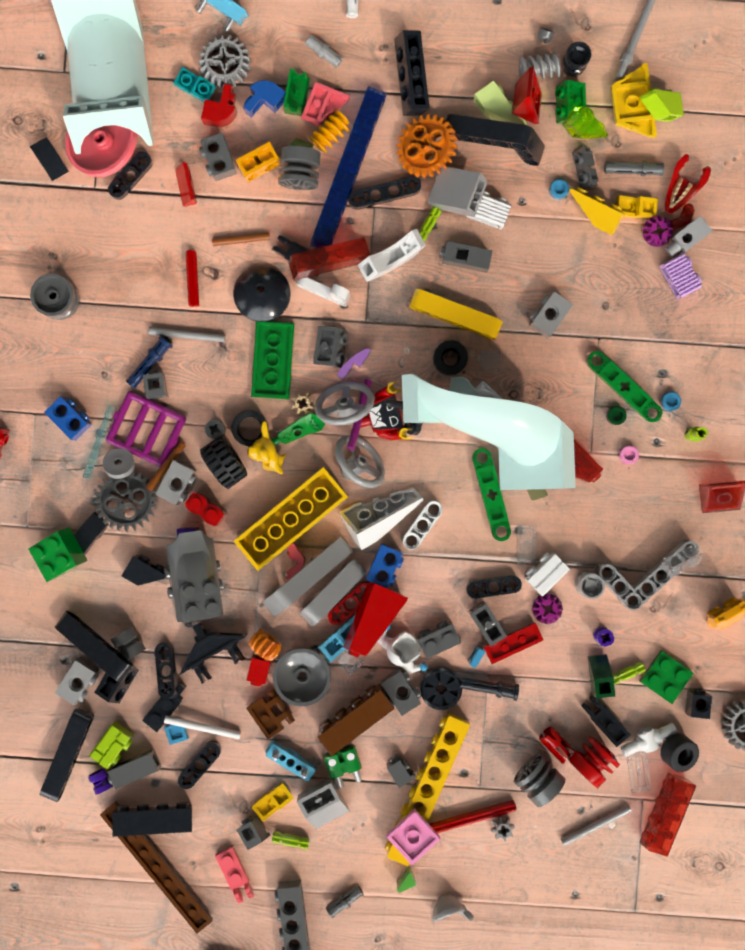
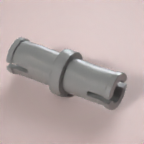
M312 34L307 39L305 45L319 54V58H324L335 68L340 65L343 57L330 49V45L322 43Z

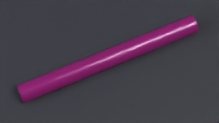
M365 379L364 384L370 388L372 381ZM361 392L358 404L365 405L367 397L365 393ZM363 418L353 422L347 445L349 450H355Z

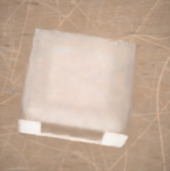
M348 651L338 658V661L349 675L353 674L364 664V660L360 655L358 658L348 654Z

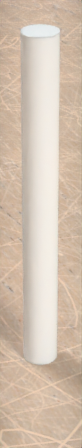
M167 715L164 723L236 739H239L241 734L240 731Z

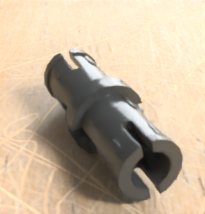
M356 884L345 894H340L336 901L326 907L328 914L334 918L345 908H350L355 900L364 895L362 889Z

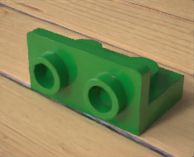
M566 80L558 84L555 90L556 123L561 124L565 121L575 123L586 122V83Z

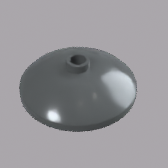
M296 648L286 652L280 657L273 671V684L276 692L284 701L294 706H309L318 702L324 697L330 686L331 672L329 665L322 655L312 649ZM305 672L306 677L301 678L299 673Z

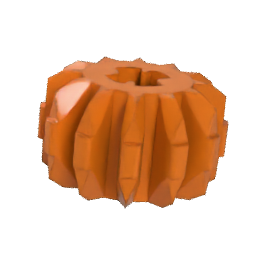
M261 629L253 634L248 643L256 654L268 661H273L282 649V645L275 637Z

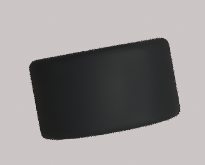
M454 340L444 341L439 344L433 355V364L436 370L447 376L460 373L468 362V352L465 346ZM454 351L458 356L457 363L454 365L444 363L443 355L445 352Z
M676 733L669 736L663 742L660 756L676 772H685L696 764L699 757V748L696 743L684 734Z

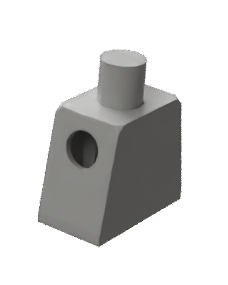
M699 216L672 237V243L665 250L671 257L679 251L685 253L711 233L712 230L704 219ZM683 237H685V238L687 239V241H688L687 243H684V242H683V240H682Z

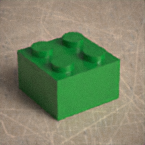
M70 527L59 530L28 548L46 582L54 580L88 561Z

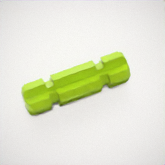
M432 207L429 212L430 215L427 216L420 228L419 234L424 242L428 237L427 234H430L437 222L436 219L441 215V210L437 207Z
M639 661L634 666L630 665L617 671V674L612 673L614 685L636 676V673L641 674L645 672L644 664Z
M278 831L273 833V843L279 844L282 842V845L300 846L302 849H308L310 839L308 837L302 836V838H299L298 835L281 834L282 832Z

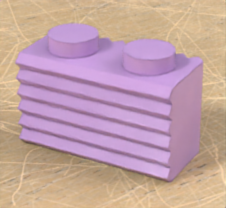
M685 253L660 266L677 300L702 287L700 284L702 283L701 277L698 273L694 272L691 267L693 265L689 256H685Z

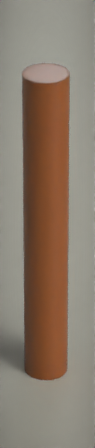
M268 232L212 239V245L222 246L270 240V235Z
M181 441L178 443L145 488L152 492L168 471L172 461L176 460L186 447Z

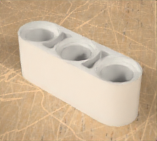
M429 501L406 531L402 542L407 549H416L442 514V506L439 502ZM431 504H436L439 508L438 513L435 515H431L428 512ZM426 520L427 528L419 530L417 528L418 521ZM410 535L416 537V544L413 546L406 544V538Z

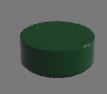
M620 406L611 407L606 414L607 421L612 425L624 423L627 417L625 409Z

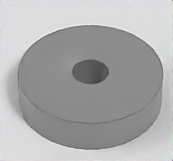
M113 449L103 458V468L111 478H125L134 470V458L126 449Z

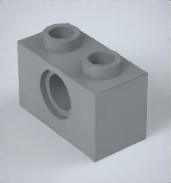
M555 291L551 295L547 294L541 302L543 307L540 311L536 309L530 317L532 322L529 326L546 338L551 337L573 306L572 303ZM546 310L553 311L554 317L552 319L546 317Z
M173 460L155 495L175 505H179L180 502L184 503L188 496L186 491L189 485L192 486L197 478L195 475L196 470ZM176 478L182 481L180 489L174 487L173 483Z
M81 657L76 659L55 691V694L73 705L79 701L83 702L89 693L86 691L89 685L93 686L99 677L96 675L99 669ZM76 678H80L82 680V686H78L76 684Z

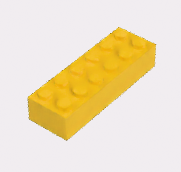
M323 467L233 542L256 570L259 571L347 499L348 495Z

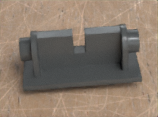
M585 146L573 153L580 188L583 189L588 186L596 187L598 186L597 182H599L596 168L590 169L589 167L595 165L593 152L590 151V148H585Z

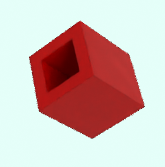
M253 655L246 681H250V684L254 686L265 685L271 661Z

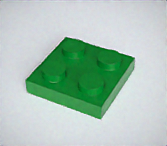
M660 650L639 682L673 704L694 673Z

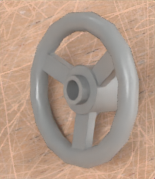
M356 381L341 382L325 389L316 399L314 409L317 417L324 423L351 425L369 413L374 405L375 396L372 389L364 383ZM351 389L361 390L366 394L367 401L365 405L354 403L353 398L350 397ZM342 390V397L335 402V406L322 409L323 402L327 397ZM335 413L338 414V418L329 416Z
M350 435L342 436L337 441L335 448L342 476L362 487H378L385 476L384 464L378 452L369 442L358 437L355 450H352V456L345 460L343 447L349 442ZM359 445L372 455L377 469L368 465L366 457L360 454ZM362 472H367L376 478L374 480H366L358 475Z

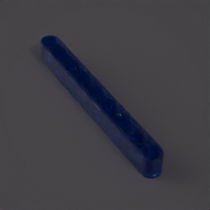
M370 86L366 90L312 236L311 247L327 253L330 251L349 200V195L352 192L387 95L384 91Z

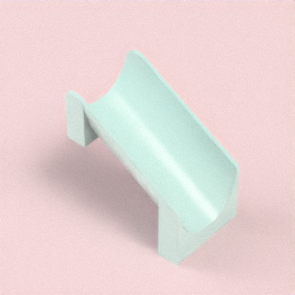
M51 0L68 52L73 104L64 105L63 118L75 153L81 154L82 142L92 130L109 125L129 128L139 134L148 146L154 145L144 35L136 0Z

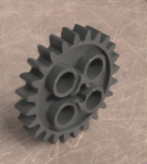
M133 470L125 478L115 479L109 477V481L102 479L105 485H98L101 492H95V495L99 497V499L94 500L95 504H99L95 510L102 511L98 517H105L103 523L107 524L110 522L109 527L111 529L117 525L118 531L124 527L125 531L128 532L129 527L132 526L134 531H136L137 524L144 527L142 521L150 522L147 516H154L151 509H157V506L153 504V502L158 501L157 497H153L157 491L152 490L151 492L145 488L149 478L145 477L142 479L143 475L141 472L135 476V471ZM126 484L127 489L124 492H119V485ZM114 492L124 499L129 498L132 503L140 505L142 508L138 509L128 502L124 503L120 498L112 496L111 493ZM137 493H144L142 500H135ZM115 500L118 502L114 509L108 508V504L111 501ZM133 509L135 514L130 518L125 517L126 511Z

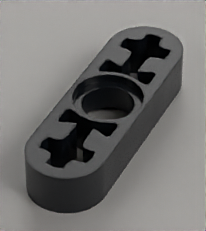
M138 152L109 184L108 192L114 199H124L151 169L153 162L149 154ZM146 158L147 164H141L139 160ZM135 165L137 168H139L140 172H138L133 166ZM129 171H133L136 174L132 181H128L125 178L126 173ZM121 179L128 185L127 187L124 184L122 185ZM114 188H120L122 192L120 194L115 193Z
M514 575L474 580L467 584L466 592L474 599L512 594L520 591L522 582ZM511 579L518 582V585L514 587L515 589L506 586L504 587L506 590L502 591L503 585L501 580H504V584L511 583ZM493 581L499 584V589L496 592H491L488 588L489 584ZM482 583H485L486 594H483L484 590H478L476 595L470 592L474 584L479 588L483 587Z
M160 643L154 651L158 693L164 699H173L178 694L174 648L168 643ZM164 648L168 649V652L165 653V656L161 654V651H163ZM165 659H166V660H169L170 662H162V663H161V660H164V661H165ZM168 665L171 672L165 677L162 674V669ZM168 687L172 688V691L169 692V695L168 693H165V689H167Z
M209 741L178 777V784L181 788H192L219 757L222 748L217 741ZM208 747H216L215 752L217 754L212 753L207 759V757L205 756L208 754L210 750ZM202 760L205 763V768L198 770L195 767V761ZM191 771L195 773L190 779L191 783L189 781L187 783L184 782L185 778L183 776L188 777Z

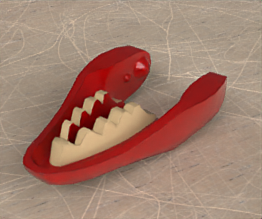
M688 154L680 158L673 171L665 200V211L670 214L678 211L707 183L711 174V168L707 166L702 169V174L695 183L681 177L679 171L689 161Z

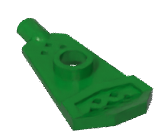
M309 411L278 432V437L271 441L274 445L279 443L287 444L311 433L321 431L325 423L317 417L316 413ZM296 430H301L298 434L294 433Z

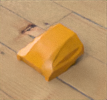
M733 597L722 604L724 606L723 609L716 607L706 613L708 626L710 628L725 629L741 620L745 615V598L737 599Z

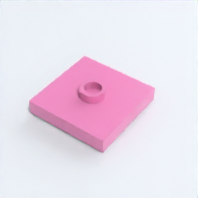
M415 808L386 834L390 842L411 865L441 840L438 833Z

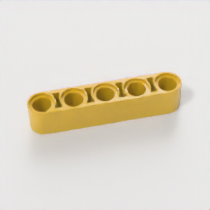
M415 289L409 308L493 340H497L503 321L496 317L421 289Z

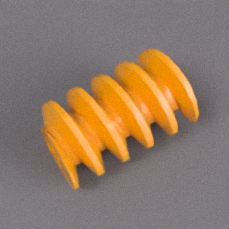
M339 110L334 111L335 116H329L330 121L325 120L323 122L324 127L318 126L319 132L313 131V137L308 136L311 142L324 153H328L326 146L333 148L332 140L336 143L339 142L336 137L337 135L342 138L344 137L342 130L349 132L348 125L350 123Z

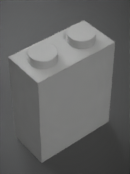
M441 167V174L437 173L434 186L429 193L428 203L442 211L475 217L488 180L479 172L451 167L444 169Z

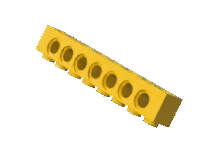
M447 712L446 716H442L439 723L441 727L439 733H435L431 744H433L432 749L425 754L423 760L425 762L423 769L419 768L417 772V783L415 786H411L408 793L409 801L402 806L400 821L415 808L413 805L416 802H422L424 804L423 807L415 809L428 822L469 730L470 723L468 720L450 712ZM452 731L455 735L453 738L447 739L444 737L445 733ZM439 749L447 750L444 756L437 755ZM433 766L439 768V771L435 774L429 772V769ZM424 784L431 785L429 791H423L421 787ZM388 839L385 845L387 858L408 866L410 862Z

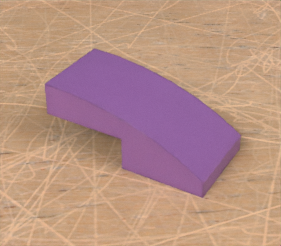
M366 348L350 358L339 370L337 376L344 380L353 365L361 368L371 350Z

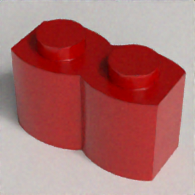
M193 492L184 503L189 511L200 515L206 523L212 526L220 525L227 515L221 506L211 503L208 497L202 493Z

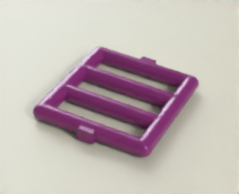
M128 391L119 411H116L113 416L115 420L108 432L106 442L118 448L126 449L131 454L161 467L170 455L173 447H176L179 442L178 436L185 424L186 416L140 394ZM132 400L143 405L126 441L123 442L115 438ZM149 408L160 412L143 450H140L132 445ZM169 416L177 420L159 459L149 453L166 417Z

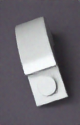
M414 229L389 248L368 256L358 264V267L367 282L387 274L418 255L419 251L426 244L418 230Z

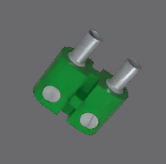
M355 745L344 746L332 756L329 752L323 755L330 778H335L338 788L344 787L341 776H344V773L347 772L349 774L353 773L356 782L362 781L359 771L362 765Z

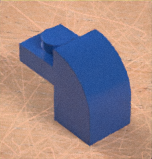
M258 81L250 87L253 96H249L244 102V110L252 118L264 104L276 113L284 104L286 92L271 81Z

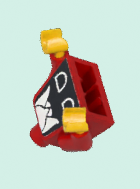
M394 381L374 394V405L369 413L363 417L360 428L371 425L373 433L390 441L410 440L413 437H407L406 433L412 429L404 428L399 408L387 407L385 405L386 399L397 400L394 393L401 391V388L397 390L394 388V384L398 383V381Z

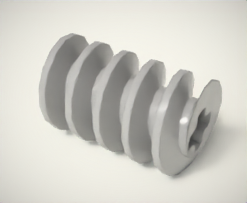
M552 52L550 57L547 53H544L542 57L540 54H537L535 59L532 55L528 56L527 60L524 56L520 58V78L529 67L533 66L537 78L538 74H540L542 79H545L546 73H548L549 78H552L553 72H556L557 77H560V59L555 52Z

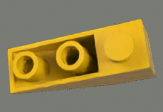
M571 188V194L594 227L614 235L625 213L621 212L622 208L613 203L611 206L605 204V199L594 195L593 198L586 195L588 191L583 188Z

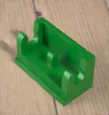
M290 69L283 106L285 114L302 116L306 106L310 78H308L306 72L297 74L295 69Z

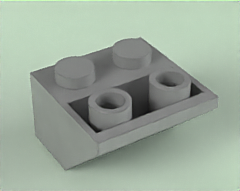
M333 778L320 782L298 794L297 803L301 811L315 829L350 811Z

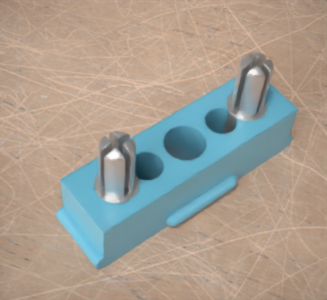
M201 0L195 9L201 14L208 3L229 18L223 27V30L227 33L234 23L241 26L245 18L249 17L247 11L232 0Z
M275 740L271 741L265 751L266 757L307 782L311 780L318 768L304 759L302 755L290 748H286ZM288 759H293L295 762L289 763Z

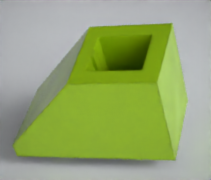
M652 88L648 90V93L640 96L642 103L656 121L670 122L684 116L681 93L673 92L671 89L660 90V88Z

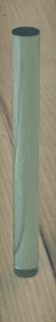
M108 405L83 478H91L115 411L113 406Z

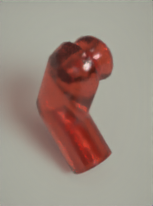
M685 204L680 217L670 221L674 227L673 230L691 223L695 212L692 204Z

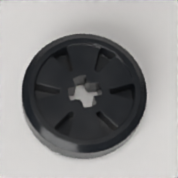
M447 667L432 668L421 679V696L424 702L433 709H449L456 705L461 698V680L453 670ZM441 683L446 687L443 693H439V690L436 689V686L439 687Z

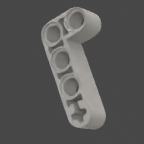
M353 558L300 610L299 614L311 626L316 625L367 571Z

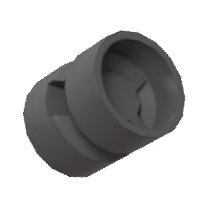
M132 626L110 639L114 647L121 649L120 653L128 660L146 649L140 640H136L137 633Z

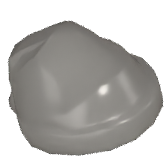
M445 894L438 898L433 908L432 920L436 922L445 917L460 913L464 918L472 921L474 916L452 894Z

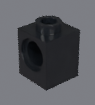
M694 688V691H687L685 713L692 718L710 719L712 696L706 693L704 689ZM702 699V704L696 707V701Z

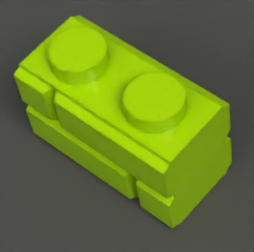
M113 722L90 753V758L99 762L106 769L111 765L116 766L122 757L119 755L123 749L126 751L133 742L131 737L134 734L119 722Z

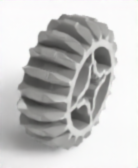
M222 34L219 40L214 36V42L208 40V47L203 46L202 50L204 53L199 54L200 59H202L199 61V65L202 67L200 69L201 73L205 74V79L210 80L212 85L217 83L218 88H221L223 84L229 85L231 83L236 87V81L242 83V76L247 77L246 71L251 69L249 65L251 58L248 57L249 50L245 49V44L240 43L238 38L233 40L231 35L225 39ZM227 49L236 52L239 56H235V54H229L227 52ZM225 56H226V59H227L228 61H227V63H225V67H224L223 60H225ZM211 67L222 70L223 74L214 72ZM237 67L236 70L230 73L231 69Z
M739 699V704L735 701L732 702L733 708L727 706L729 712L722 713L726 719L720 720L725 725L721 727V731L726 732L723 736L725 739H729L728 743L730 745H734L738 750L742 748L745 751V739L738 738L735 731H739L745 735V700Z

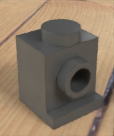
M159 370L148 371V375H143L147 399L169 397L164 373H160ZM156 381L160 383V386L158 388H154V383Z
M398 754L388 759V763H386L387 770L399 788L416 778L413 769L409 771L411 767L406 759L402 760Z
M251 816L241 821L242 826L236 829L247 850L260 844L270 836V833L266 832L258 816L253 819Z

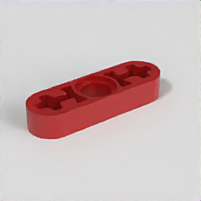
M361 582L329 611L328 620L331 624H342L358 610L360 601L353 593L356 592L359 595L362 591L361 587L364 586L366 588L368 582ZM349 598L356 600L357 604L353 609H349L345 605L346 600ZM340 605L343 606L345 611L349 612L347 615L343 612L340 615L341 620L332 619L333 612L338 613L342 610L339 607Z

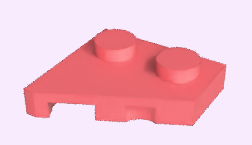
M315 82L301 120L320 126L325 120L329 119L330 115L334 114L335 110H339L349 101L350 96Z

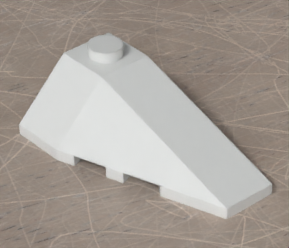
M412 487L391 493L387 498L379 499L377 497L373 498V501L369 503H355L339 512V515L350 536L362 550L382 538L423 501V498Z

